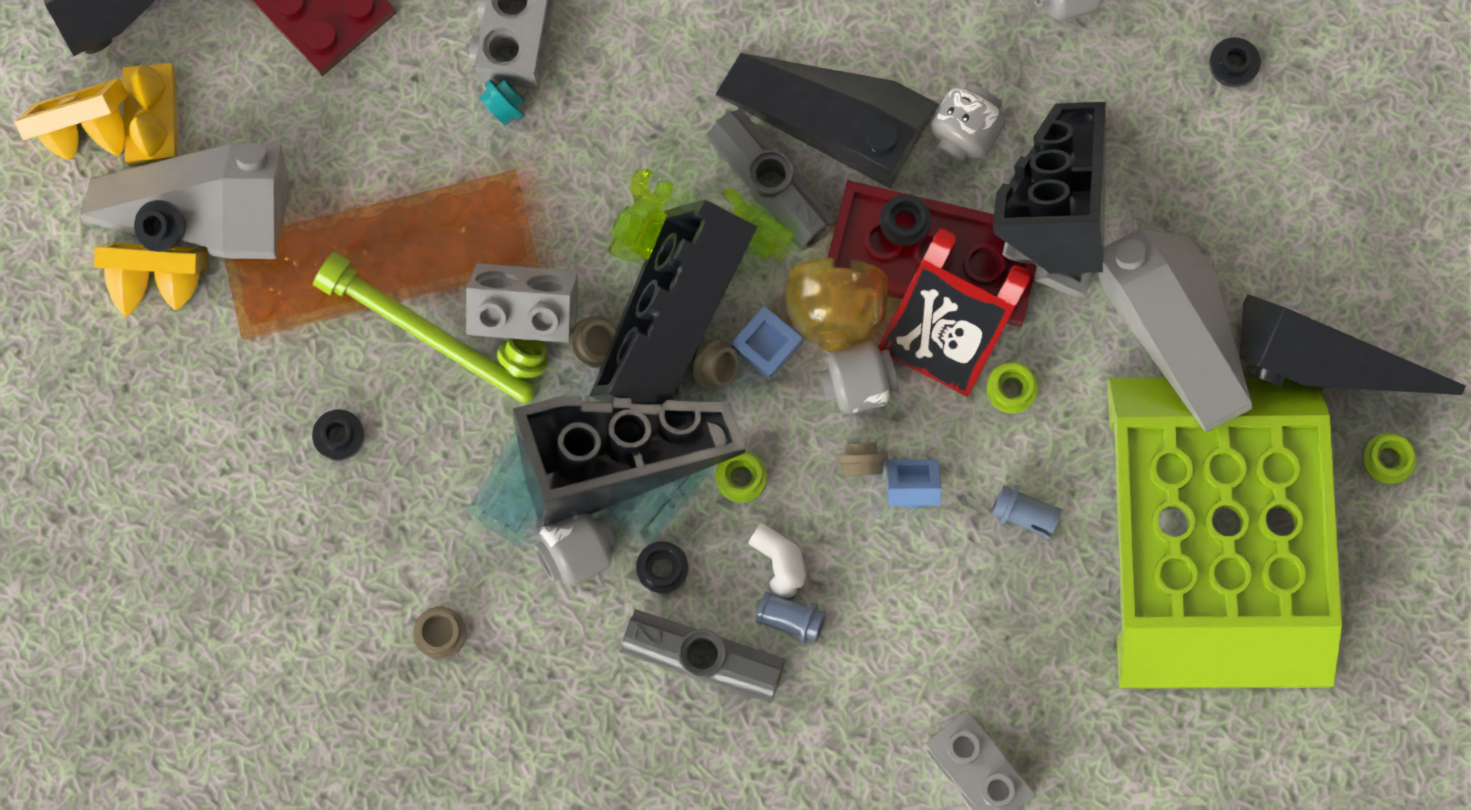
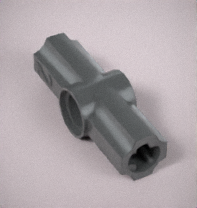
M741 108L729 111L717 120L712 129L707 132L706 136L709 142L746 184L753 200L766 208L801 251L815 246L836 226V220L794 172L789 157L772 146ZM771 171L777 172L784 177V181L780 185L771 188L765 187L758 182V178L762 174Z
M637 609L634 610L629 620L620 650L622 654L687 675L695 681L708 682L768 703H772L786 660L785 658L721 638L710 630H697ZM707 643L714 646L718 651L717 660L710 668L697 669L689 663V653L697 644Z

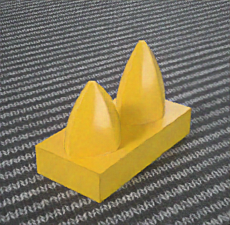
M172 63L122 67L123 86L128 94L123 100L125 162L128 166L146 165L178 157L176 71Z
M119 77L34 103L14 123L23 140L37 136L50 151L68 160H71L76 155L79 144L77 124L81 123L87 134L99 146L119 157L124 147L125 131L124 121L118 106L128 94Z
M107 242L94 247V268H104L106 285L116 307L125 317L131 314L141 302L147 288L149 271H154L156 284L166 302L174 310H179L192 297L198 285L199 272L207 269L208 248L175 246L168 251L155 252L148 250L140 243Z

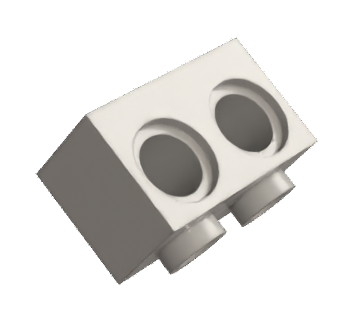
M478 0L477 17L483 21L480 36L473 35L470 42L469 65L475 67L480 82L486 83L489 79H492L497 84H500L505 79L514 87L539 90L554 0ZM513 2H521L526 5L525 9L519 14L508 15L503 13L504 8ZM513 48L518 51L515 58L510 61L500 62L494 59L496 54L502 49Z
M477 263L466 287V335L569 343L577 318L578 271Z
M968 710L928 740L922 748L971 810H1019L1036 796Z

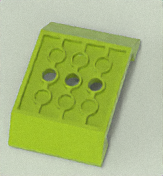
M1244 376L1252 409L1205 433L1165 377H1118L1107 379L1109 430H1114L1122 619V631L1117 635L1119 689L1334 687L1342 618L1330 414L1320 386H1304L1286 378L1283 387H1280L1256 376ZM1281 508L1290 513L1294 521V528L1291 534L1279 536L1271 532L1266 523V516L1269 510ZM1166 509L1180 511L1187 520L1186 532L1177 537L1167 535L1159 526V514ZM1230 509L1238 515L1241 526L1236 535L1224 536L1216 531L1212 523V517L1216 510Z

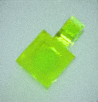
M649 168L638 169L632 175L630 192L634 199V205L626 206L612 227L611 233L613 238L607 252L625 261L649 260L667 216L661 209L672 194L673 183L669 180L658 181L654 192L651 193L648 182L653 171Z
M726 188L723 191V197L734 206L732 213L758 226L748 248L764 260H768L772 255L783 263L795 248L794 234L757 206H749L736 190Z

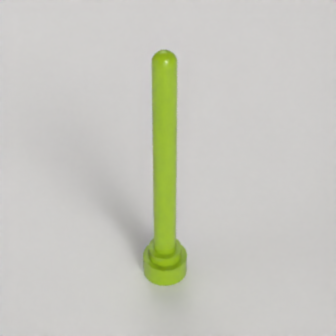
M333 251L322 265L313 282V286L329 296H332L334 293L341 297H344L345 294L351 296L519 402L529 403L534 399L535 389L531 384L521 378L510 375L504 367L357 277L359 271L351 267L353 261L337 251Z

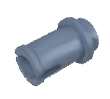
M1003 485L991 514L999 517L1000 524L1004 525L1006 521H1009L1049 540L1057 526L1062 509L1019 492L1020 486L1014 485L1012 489Z
M766 591L758 608L756 623L799 636V642L805 644L807 639L817 642L824 625L826 612L818 610V604L812 602L808 607L772 595V593Z

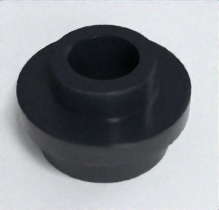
M1236 37L1227 38L1219 42L1214 47L1209 58V68L1213 77L1219 83L1228 87H1242L1249 84L1258 74L1261 65L1260 55L1256 47L1249 41ZM1232 54L1239 55L1243 59L1244 65L1241 67L1232 66L1228 62L1227 56Z
M911 195L896 196L890 199L882 208L880 228L883 235L893 244L899 246L915 245L921 242L930 230V211L926 204L917 197ZM901 215H908L913 218L915 224L910 229H901L895 221Z
M153 200L145 203L138 210L134 221V230L138 241L145 248L155 252H164L171 250L180 242L185 234L186 223L184 216L174 204L164 200ZM156 217L160 219L162 224L158 235L155 234L153 228Z
M335 409L324 413L316 421L312 431V440L315 448L323 457L332 461H344L356 455L361 449L365 437L364 428L360 420L353 413L342 409ZM334 427H345L346 435L343 440L339 442H331L329 440V433Z
M666 541L654 542L645 547L636 563L637 576L642 585L649 591L657 594H668L680 588L685 582L689 570L688 561L682 549ZM659 559H667L673 565L672 572L666 577H658L653 573V565Z

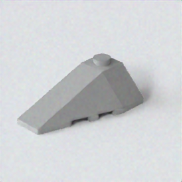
M229 143L90 179L80 214L82 221L136 235L134 221L138 210L149 201L164 200L174 204L185 219V234L176 246L182 247L185 242L207 247L209 255L228 259H276L289 196V179L281 143ZM158 217L155 218L153 223L155 234H159L162 228Z
M1141 228L1105 246L1103 272H1098L1101 287L1206 433L1251 410L1250 395L1216 271L1189 236Z

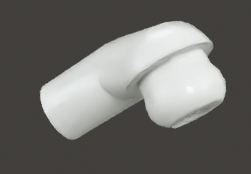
M762 522L751 536L748 544L772 559L775 574L770 581L772 591L782 598H791L795 596L797 588L803 587L806 579L801 549L794 542Z

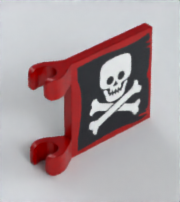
M941 227L934 236L878 347L880 351L888 349L892 359L968 397L1030 280V272L1019 265L1012 266L998 295L942 268L956 241L957 235Z

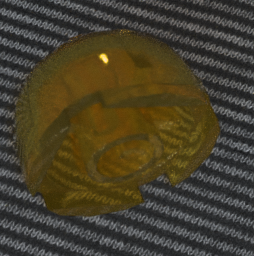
M834 258L804 261L792 267L789 271L785 287L786 309L789 319L795 330L809 341L817 343L821 350L827 352L848 350L849 346L861 343L871 337L883 322L888 306V276L877 267L851 260V269L834 268Z

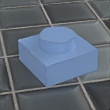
M763 306L730 344L731 348L770 381L803 344V337Z
M888 459V506H904L912 509L924 506H941L939 459Z

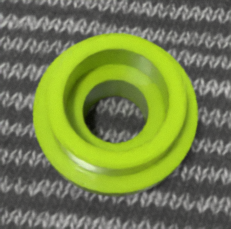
M508 338L500 344L497 351V358L501 365L510 375L517 378L539 377L545 372L548 365L547 347L543 341Z
M1016 362L1001 364L991 372L986 385L987 397L990 403L1003 413L1018 414L1024 412L1036 400L1038 394L1037 378L1023 364ZM1009 380L1017 381L1021 385L1022 392L1017 397H1009L1003 392L1002 385Z
M1382 433L1375 436L1367 443L1362 455L1363 466L1367 474L1376 482L1384 485H1395L1405 481L1413 473L1417 461L1416 452L1412 444L1405 437L1396 433ZM1388 450L1397 456L1398 463L1395 468H1387L1382 465L1380 461L1382 451Z
M746 451L742 455L718 464L715 474L716 484L720 493L728 500L736 503H747L759 497L764 491L767 484V470L763 461L758 456ZM741 468L748 470L752 476L751 481L745 486L735 485L731 480L735 470Z

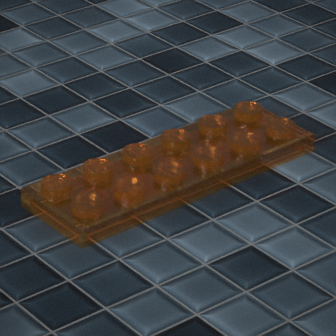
M516 169L282 226L276 259L224 258L240 336L243 340L370 309L347 294L344 297L336 293L329 296L313 286L319 270L333 251H337L353 261L351 267L359 271L357 277L397 302L466 286L477 263L540 267Z

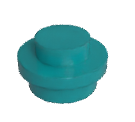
M489 79L484 84L486 90L479 98L501 123L507 126L514 118L519 121L525 116L519 108L525 100L508 81L504 79L498 85L495 81Z

